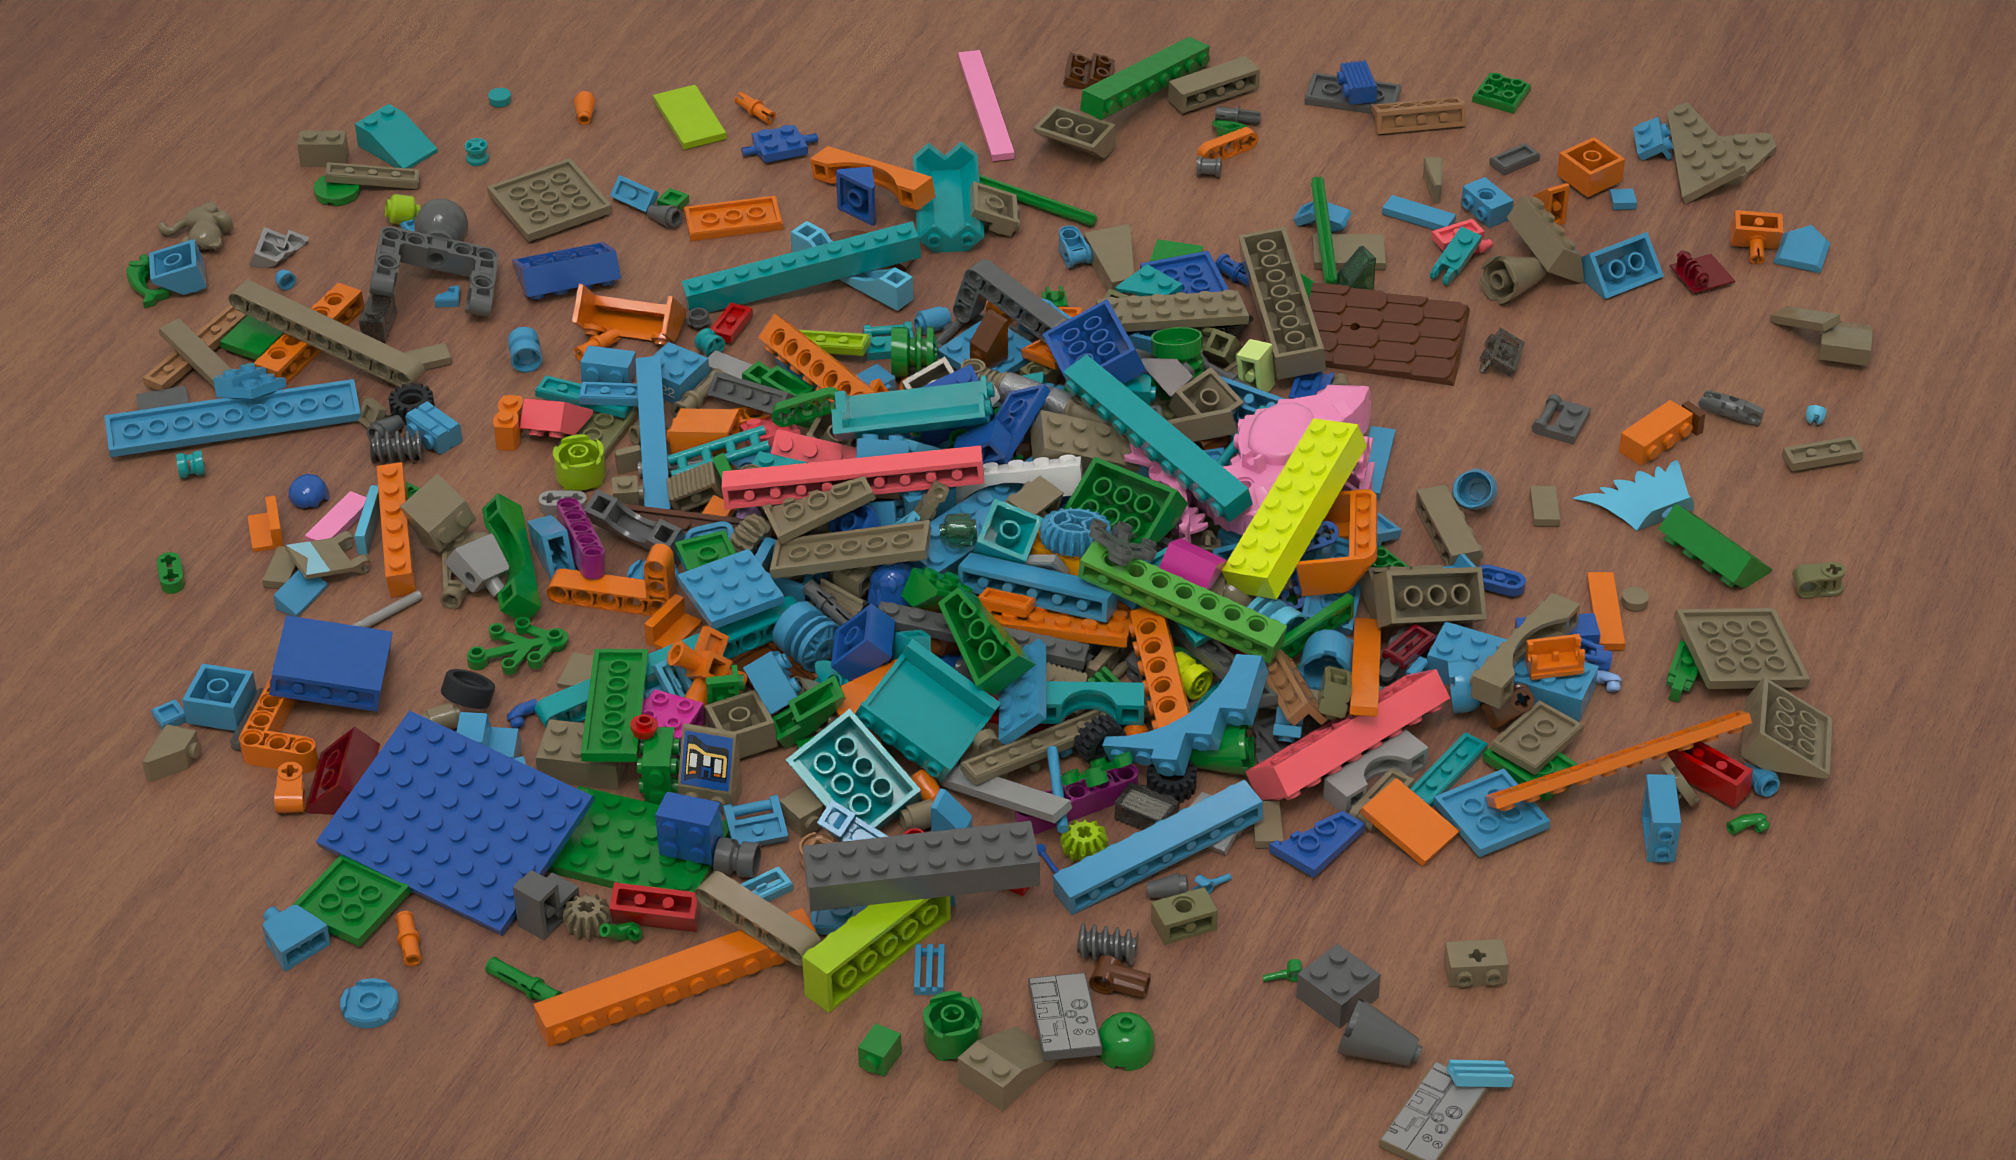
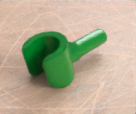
M1289 960L1287 962V969L1262 975L1263 981L1287 978L1291 982H1297L1298 973L1303 970L1301 968V960Z

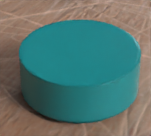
M506 88L491 90L488 93L490 105L494 107L507 106L511 103V92Z

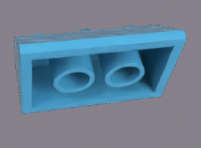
M1648 232L1581 257L1584 282L1603 299L1664 276Z

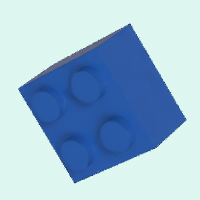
M872 603L835 630L831 668L849 681H852L875 670L880 665L888 663L893 655L895 620Z
M666 792L655 815L659 854L713 865L716 845L720 837H723L720 802Z

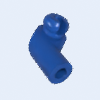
M536 699L516 705L507 714V722H510L511 728L517 729L522 727L525 723L522 717L535 713Z

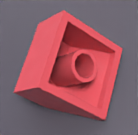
M524 398L520 428L529 430V435L544 437V433H549V437L564 439V435H575L593 415V410L566 402Z

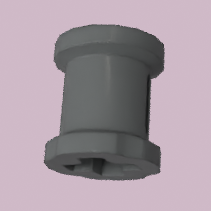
M1198 156L1197 176L1208 174L1220 178L1222 157L1207 159Z

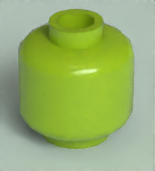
M393 194L390 199L386 200L385 217L389 219L390 223L400 225L404 221L413 220L420 210V205L416 204L413 196Z

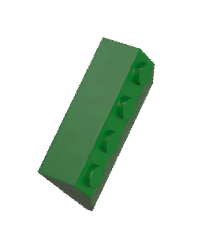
M1094 457L1064 510L1071 507L1072 509H1090L1091 512H1099L1100 515L1106 517V520L1110 521L1111 531L1118 521L1125 522L1133 527V535L1129 543L1140 544L1142 538H1146L1157 544L1176 526L1188 502L1177 489Z

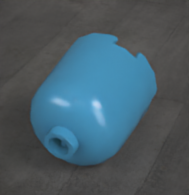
M1328 629L1317 631L1308 638L1303 648L1299 671L1310 689L1319 690L1325 667L1331 666L1352 672L1353 646L1350 640L1343 633Z

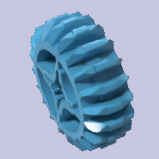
M1070 507L1064 510L1061 508L1059 511H1051L1050 514L1045 515L1040 526V538L1042 544L1045 545V549L1052 550L1054 554L1060 553L1061 556L1067 555L1071 556V558L1079 556L1082 558L1094 541L1089 536L1092 520L1099 519L1107 523L1106 531L1111 533L1110 521L1106 520V517L1100 515L1099 512H1091L1090 509L1082 510Z

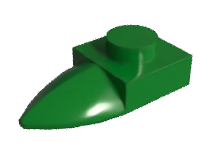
M1212 121V125L1217 130V136H1223L1248 127L1234 121Z

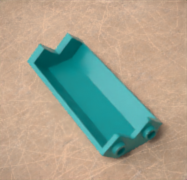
M928 142L913 155V171L932 177L936 196L922 208L916 210L919 241L934 253L969 251L984 238L983 221L971 216L970 187L973 181L980 183L978 154L963 142H960L944 155Z
M986 375L981 376V381L854 396H848L845 391L835 392L836 409L831 410L833 435L838 441L862 438L863 434L885 436L986 424L990 421V415L993 414L991 397H995L994 384L988 380Z

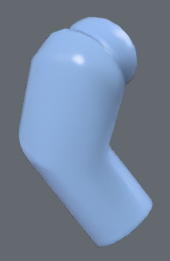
M1598 670L1596 684H1607L1606 690L1608 692H1619L1621 689L1620 683H1622L1620 676L1608 671Z

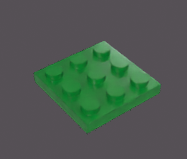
M340 855L293 905L300 906L327 924L329 933L360 947L411 893L408 884L398 882Z

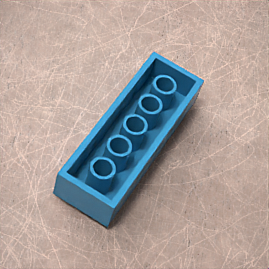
M1445 622L1427 655L1428 670L1437 669L1443 684L1451 686L1448 661L1468 660L1476 663L1481 668L1487 657L1492 656L1497 651L1499 645L1507 639ZM1524 655L1514 667V684L1522 683L1527 685L1534 696V704L1540 700L1580 722L1596 689L1599 666L1584 662V674L1531 680L1524 663ZM1522 693L1516 695L1520 703L1525 701Z

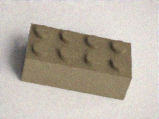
M1041 410L1030 429L1033 461L1040 457H1047L1050 460L1059 459V457L1069 454L1075 457L1081 456L1083 475L1094 457L1135 473L1140 469L1139 464L1129 463L1124 460V454L1132 453L1130 441L1124 434H1118L1110 424Z
M1482 567L1387 570L1373 575L1378 628L1411 627L1414 624L1434 626L1444 625L1445 622L1456 625L1474 624L1487 619Z

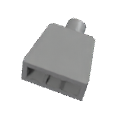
M492 533L454 549L445 561L446 565L471 592L475 593L487 588L493 598H497V593L504 587L501 580L509 571V565Z

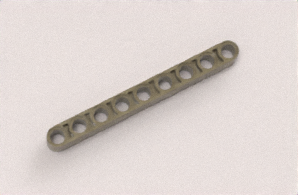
M245 280L228 297L231 306L237 311L402 388V384L410 386V383H415L425 373V368L418 359L253 281Z

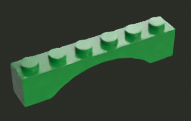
M497 493L482 508L485 527L494 535L509 565L506 585L497 593L499 608L501 612L514 619L520 617L530 619L538 613L541 603L522 506Z

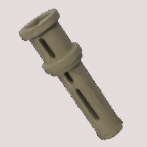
M714 368L693 390L686 391L680 401L671 405L670 409L673 417L676 418L680 408L700 409L703 400L709 396L707 393L715 371L725 373L719 368Z

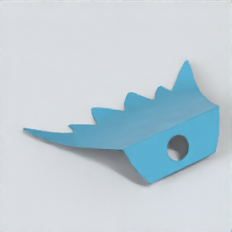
M1678 460L1671 462L1666 472L1657 466L1655 477L1648 473L1637 471L1635 474L1636 483L1628 480H1613L1618 491L1612 488L1600 487L1605 494L1590 493L1573 498L1588 501L1608 509L1626 521L1636 531L1664 521L1675 504L1688 511L1694 510V500L1688 494Z

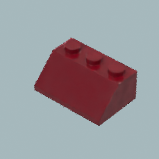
M354 726L323 750L320 754L305 811L309 814L335 815L378 755L380 743Z

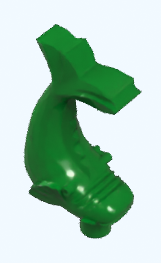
M147 254L141 255L139 261L129 262V266L126 269L127 279L132 289L145 297L143 300L144 309L155 306L158 300L169 298L171 295L169 289L164 287L152 290L147 289L146 279L148 280L150 275V263Z

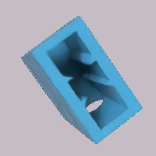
M292 905L282 912L277 907H270L264 913L263 918L265 922L262 924L266 945L285 972L331 945L327 924L298 905Z

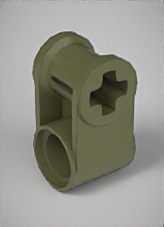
M1838 562L1801 564L1793 570L1792 575L1798 595L1802 598L1839 596L1844 589L1842 578L1845 576L1846 568Z

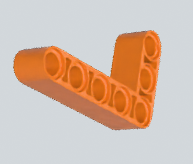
M665 544L653 545L644 564V580L606 574L598 579H588L583 577L580 571L558 569L553 574L546 594L550 600L560 604L653 616L674 594H677L674 554L672 549Z
M270 677L239 736L243 761L249 765L278 769L285 762H296L302 766L303 773L313 772L317 769L319 762L315 741L305 736L280 733L297 699L269 695Z

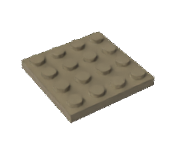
M571 158L487 186L488 195L528 242L612 213V204Z
M1775 608L1676 609L1674 619L1707 689L1755 688L1764 677L1782 688L1808 687L1810 678Z

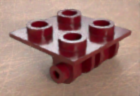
M1682 250L1677 254V263L1670 264L1669 266L1693 294L1735 283L1733 277L1712 254L1692 259L1688 251Z

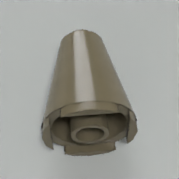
M1493 256L1482 264L1481 269H1484L1483 276L1480 277V282L1484 293L1490 300H1496L1499 304H1503L1513 300L1543 280L1546 275V269L1538 258Z

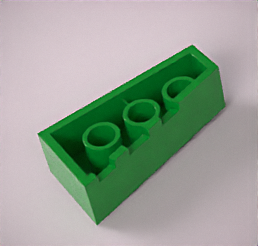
M958 587L938 602L976 687L995 696L1036 665L976 596Z

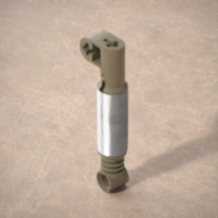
M967 359L961 363V368L971 364L979 381H981V376L986 375L988 380L994 383L1000 395L998 400L1000 403L1004 402L1011 391L1043 384L1012 372L1000 373L987 368L985 363L979 359ZM1046 385L1051 391L1045 400V405L1039 410L1037 415H1039L1041 410L1112 425L1109 421L1104 422L1092 407L1090 409L1087 408L1079 396Z

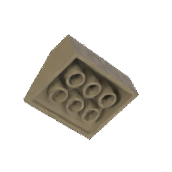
M1764 677L1745 700L1744 712H1749L1752 723L1743 726L1741 756L1749 764L1757 765L1763 770L1827 779L1830 775L1832 717Z

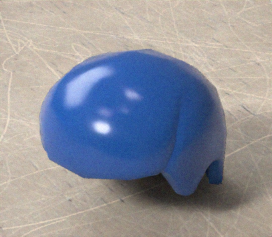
M303 474L291 483L288 498L297 508H318L323 499L329 500V489L318 475Z

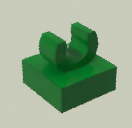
M1059 286V291H1050V287H1046L1045 292H1041V298L1050 300L1056 307H1068L1066 292L1062 286Z

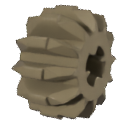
M755 513L746 516L743 521H740L731 535L730 541L734 550L738 553L750 549L755 556L764 538L772 537L773 527L762 516H758Z
M585 893L584 897L581 898L574 896L573 901L566 902L563 914V923H565L568 934H574L577 940L586 937L589 941L591 936L600 938V926L603 923L610 924L612 919L607 900L600 899L598 894L590 897Z

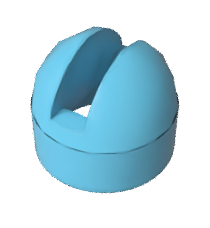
M1818 405L1808 406L1806 420L1809 424L1816 421V426L1822 424L1826 418L1827 409Z

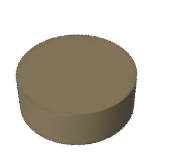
M1629 587L1623 591L1621 602L1628 610L1641 611L1647 607L1649 595L1647 591L1640 587Z

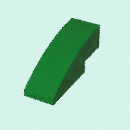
M757 361L742 373V379L785 391L796 397L815 391L814 387L778 365L771 369Z
M835 675L788 701L790 708L772 717L775 724L776 738L786 749L796 744V741L804 739L815 731L846 699Z

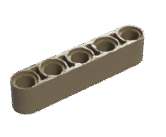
M714 871L694 891L695 897L704 907L797 966L803 965L802 956L812 947L814 948L821 942L820 937L812 929L722 872Z

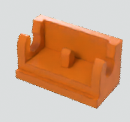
M1580 634L1527 640L1524 663L1531 680L1584 674L1585 650L1580 649Z

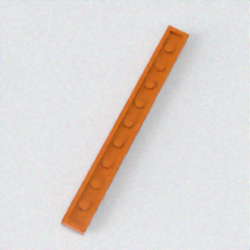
M1738 710L1486 795L1488 806L1499 809V811L1510 810L1515 807L1514 803L1523 800L1525 803L1539 800L1541 798L1540 795L1550 791V794L1560 793L1566 790L1567 785L1573 783L1576 785L1587 784L1592 781L1591 777L1600 774L1601 777L1616 774L1617 769L1624 766L1627 768L1640 766L1643 764L1642 760L1650 757L1653 760L1661 759L1668 756V751L1677 749V751L1688 750L1694 747L1693 743L1701 740L1703 743L1717 740L1719 734L1741 732L1744 730L1743 726L1752 723L1749 712Z

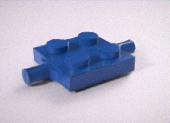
M784 125L781 128L771 130L763 129L759 132L751 133L754 145L741 147L743 157L756 154L762 158L764 163L807 155L808 146L806 144L818 142V136L816 133L802 135L795 125Z

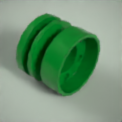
M892 327L891 374L895 378L909 377L910 367H915L917 373L922 370V367H927L938 361V341L934 333V327H927V338H922V327H917L915 338H910L908 327Z
M1174 327L1159 330L1151 335V351L1155 359H1177L1182 365L1187 362L1196 372L1193 375L1194 378L1204 372V367L1202 366L1204 361L1200 355L1203 352L1202 333L1200 331L1187 327Z

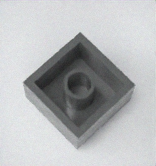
M1336 944L1298 973L1296 997L1340 1029L1349 1022L1358 998L1366 1000L1370 1004L1379 998L1381 974L1342 946Z

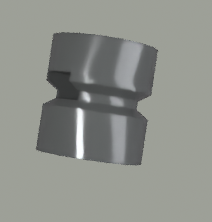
M720 837L714 854V871L722 872L725 875H731L735 871L738 877L755 878L761 862V844L750 841H743L739 844L737 839Z

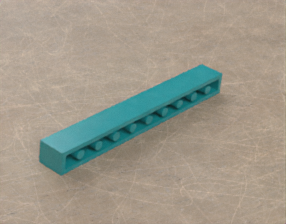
M912 221L683 280L681 282L685 301L689 311L694 308H704L710 313L727 308L731 302L741 305L922 258L919 236Z
M1087 354L1063 371L1066 379L1065 386L1072 395H1078L1083 404L1089 409L1092 407L1104 422L1109 421L1115 431L1120 435L1124 434L1128 437L1130 443L1135 448L1140 447L1150 461L1159 463L1162 470L1169 476L1172 474L1182 488L1190 489L1200 503L1205 502L1209 505L1217 517L1222 516L1230 523L1253 505L1248 487Z

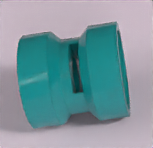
M202 450L194 451L189 455L185 453L176 454L180 479L187 478L190 474H196L197 476L205 475ZM188 460H190L191 469H189Z

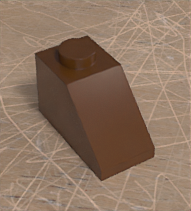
M991 309L987 311L970 340V359L983 361L989 369L1008 359L1007 319Z

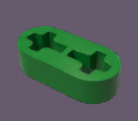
M174 552L161 554L157 558L161 589L168 594L178 593L185 585L180 556Z

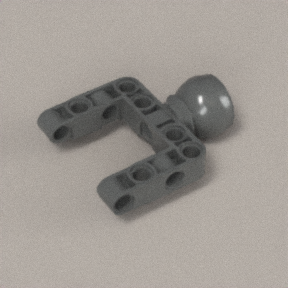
M438 198L430 200L418 211L414 221V231L390 226L381 229L369 293L393 298L400 262L469 277L465 313L489 318L494 293L498 253L486 246L464 242L468 235V219L463 208L456 202Z

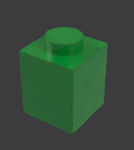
M875 1023L858 1046L859 1067L870 1073H876L885 1077L902 1053L901 1033Z

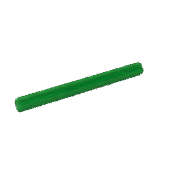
M979 174L981 184L1016 194L1017 202L1089 227H1094L1098 217L1094 213Z
M1321 176L1318 178L1313 177L1311 179V188L1324 283L1337 285L1338 276L1325 183Z

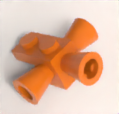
M702 626L694 650L683 641L678 640L671 646L667 655V663L669 665L687 669L685 676L694 680L684 698L702 702L704 711H706L705 705H707L706 677L732 675V669H730L732 661L723 657L729 636L709 626ZM738 671V675H739V674H743V676H744V685H746V682H747V675H746V673H745V672H742V671Z

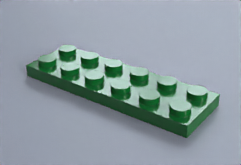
M594 649L581 747V762H637L640 739L633 735L630 729V722L634 717L643 713L649 659L648 649Z

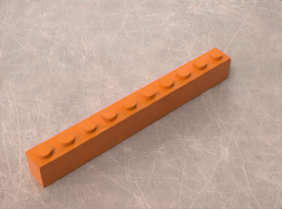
M803 908L787 913L816 932ZM742 930L537 1002L533 1004L535 1021L547 1046L551 1047L639 1014L647 1013L664 1005L672 1004L686 997L702 993L708 989L727 984L766 968L782 964L788 960Z

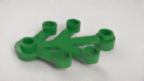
M527 617L517 618L514 622L515 631L518 634H529L536 637L534 639H527L505 631V627L501 623H494L489 626L490 638L510 644L487 650L481 646L472 647L467 653L468 667L472 670H482L488 666L489 659L514 654L512 657H507L501 661L504 674H515L518 671V666L526 657L530 668H541L544 665V660L551 652H560L565 649L569 641L568 633L559 628L545 630L533 626ZM540 648L539 651L531 652L533 649Z
M1130 751L1114 756L1113 761H1106V758L1102 757L1091 761V767L1079 772L1078 768L1066 771L1060 776L1062 784L1065 786L1085 779L1087 788L1105 783L1109 781L1106 771L1131 764V761H1133Z

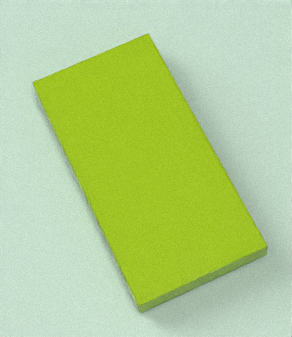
M696 85L653 95L655 105L684 150L727 139L726 131Z

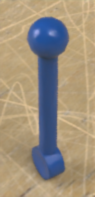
M1037 844L1038 855L1043 857L1054 874L1058 873V868L1046 853V846L1044 844Z

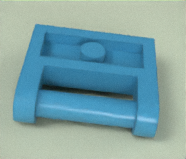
M778 795L769 796V799L736 806L731 804L722 806L729 836L731 839H737L739 844L743 841H750L764 846L788 841V832ZM768 810L772 812L770 814L735 820V817Z

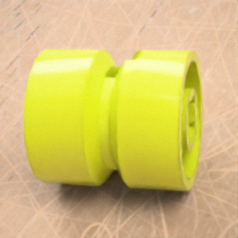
M1182 651L1177 652L1176 656L1186 696L1192 700H1197L1210 688L1213 681V673L1202 664H1197L1196 660Z

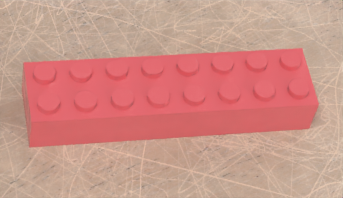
M1437 669L1407 674L1379 691L1378 716L1351 715L1350 709H1348L1345 717L1328 721L1245 772L1255 793L1262 801H1279L1284 797L1286 800L1293 799L1301 794L1300 789L1303 787L1309 788L1322 781L1320 777L1323 775H1331L1342 769L1341 764L1346 761L1350 763L1361 758V752L1367 749L1369 751L1383 744L1382 739L1399 735L1403 732L1402 727L1405 725L1412 726L1422 721L1423 714H1431L1442 708L1441 703L1450 699Z

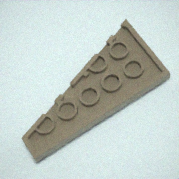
M1688 102L1679 104L1667 112L1684 204L1747 172L1745 165Z

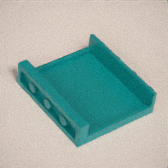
M912 639L867 699L860 704L855 715L868 729L879 735L885 743L894 746L908 760L914 761L924 768L930 776L943 782L971 745L974 736L984 728L1001 703L984 690L976 687V684Z

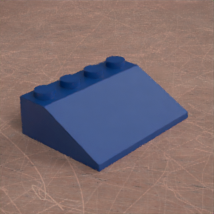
M605 242L512 259V264L523 293L527 297H531L532 300L544 298L546 293L554 292L555 295L566 294L569 292L568 289L578 288L579 284H583L590 289L592 284L601 283V286L615 284V280L621 279L616 250Z
M1108 299L1043 333L1062 373L1086 354L1121 383L1135 379L1147 371Z

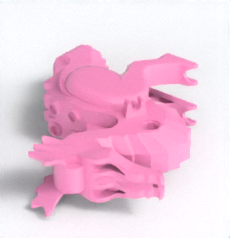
M1327 385L1325 389L1318 391L1316 395L1295 399H1279L1276 405L1257 409L1255 415H1246L1244 419H1239V434L1234 436V448L1238 449L1239 454L1230 460V466L1222 467L1249 488L1253 505L1230 523L1222 516L1217 517L1205 502L1200 503L1190 489L1182 488L1172 474L1169 476L1162 470L1159 463L1150 461L1140 447L1135 448L1130 443L1132 453L1124 454V460L1129 463L1149 467L1150 479L1177 489L1188 502L1182 516L1173 528V533L1179 536V538L1191 543V534L1207 529L1208 523H1202L1205 519V514L1213 519L1215 525H1220L1227 532L1233 531L1243 536L1313 418L1359 425L1367 447L1341 491L1361 489L1373 491L1372 476L1375 462L1368 463L1373 438L1364 436L1371 417V390L1368 386ZM1198 508H1199L1202 512H1205V514H1204V513H1202V514H1197V513L1199 512V511H1198Z

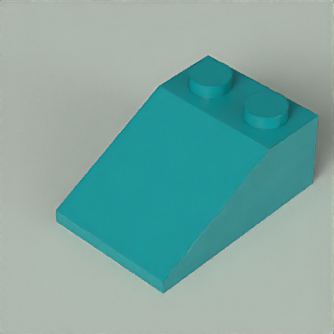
M390 104L383 106L381 109L355 123L358 147L395 168L411 169L438 152L437 147L403 111Z

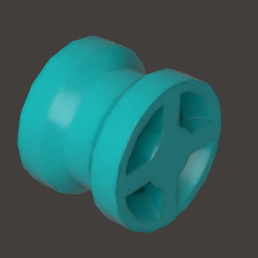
M473 138L465 143L466 161L469 165L482 166L489 161L487 141L481 138Z
M705 328L695 337L694 346L709 357L715 350L722 353L725 347V340L721 336L716 335L710 328Z

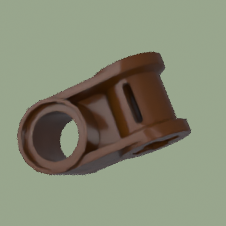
M1517 683L1514 684L1513 695L1500 709L1484 702L1480 706L1491 727L1498 728L1510 722L1513 718L1529 711L1533 707L1535 699L1527 685ZM1518 693H1522L1525 699L1524 702L1520 703L1517 700L1516 695Z

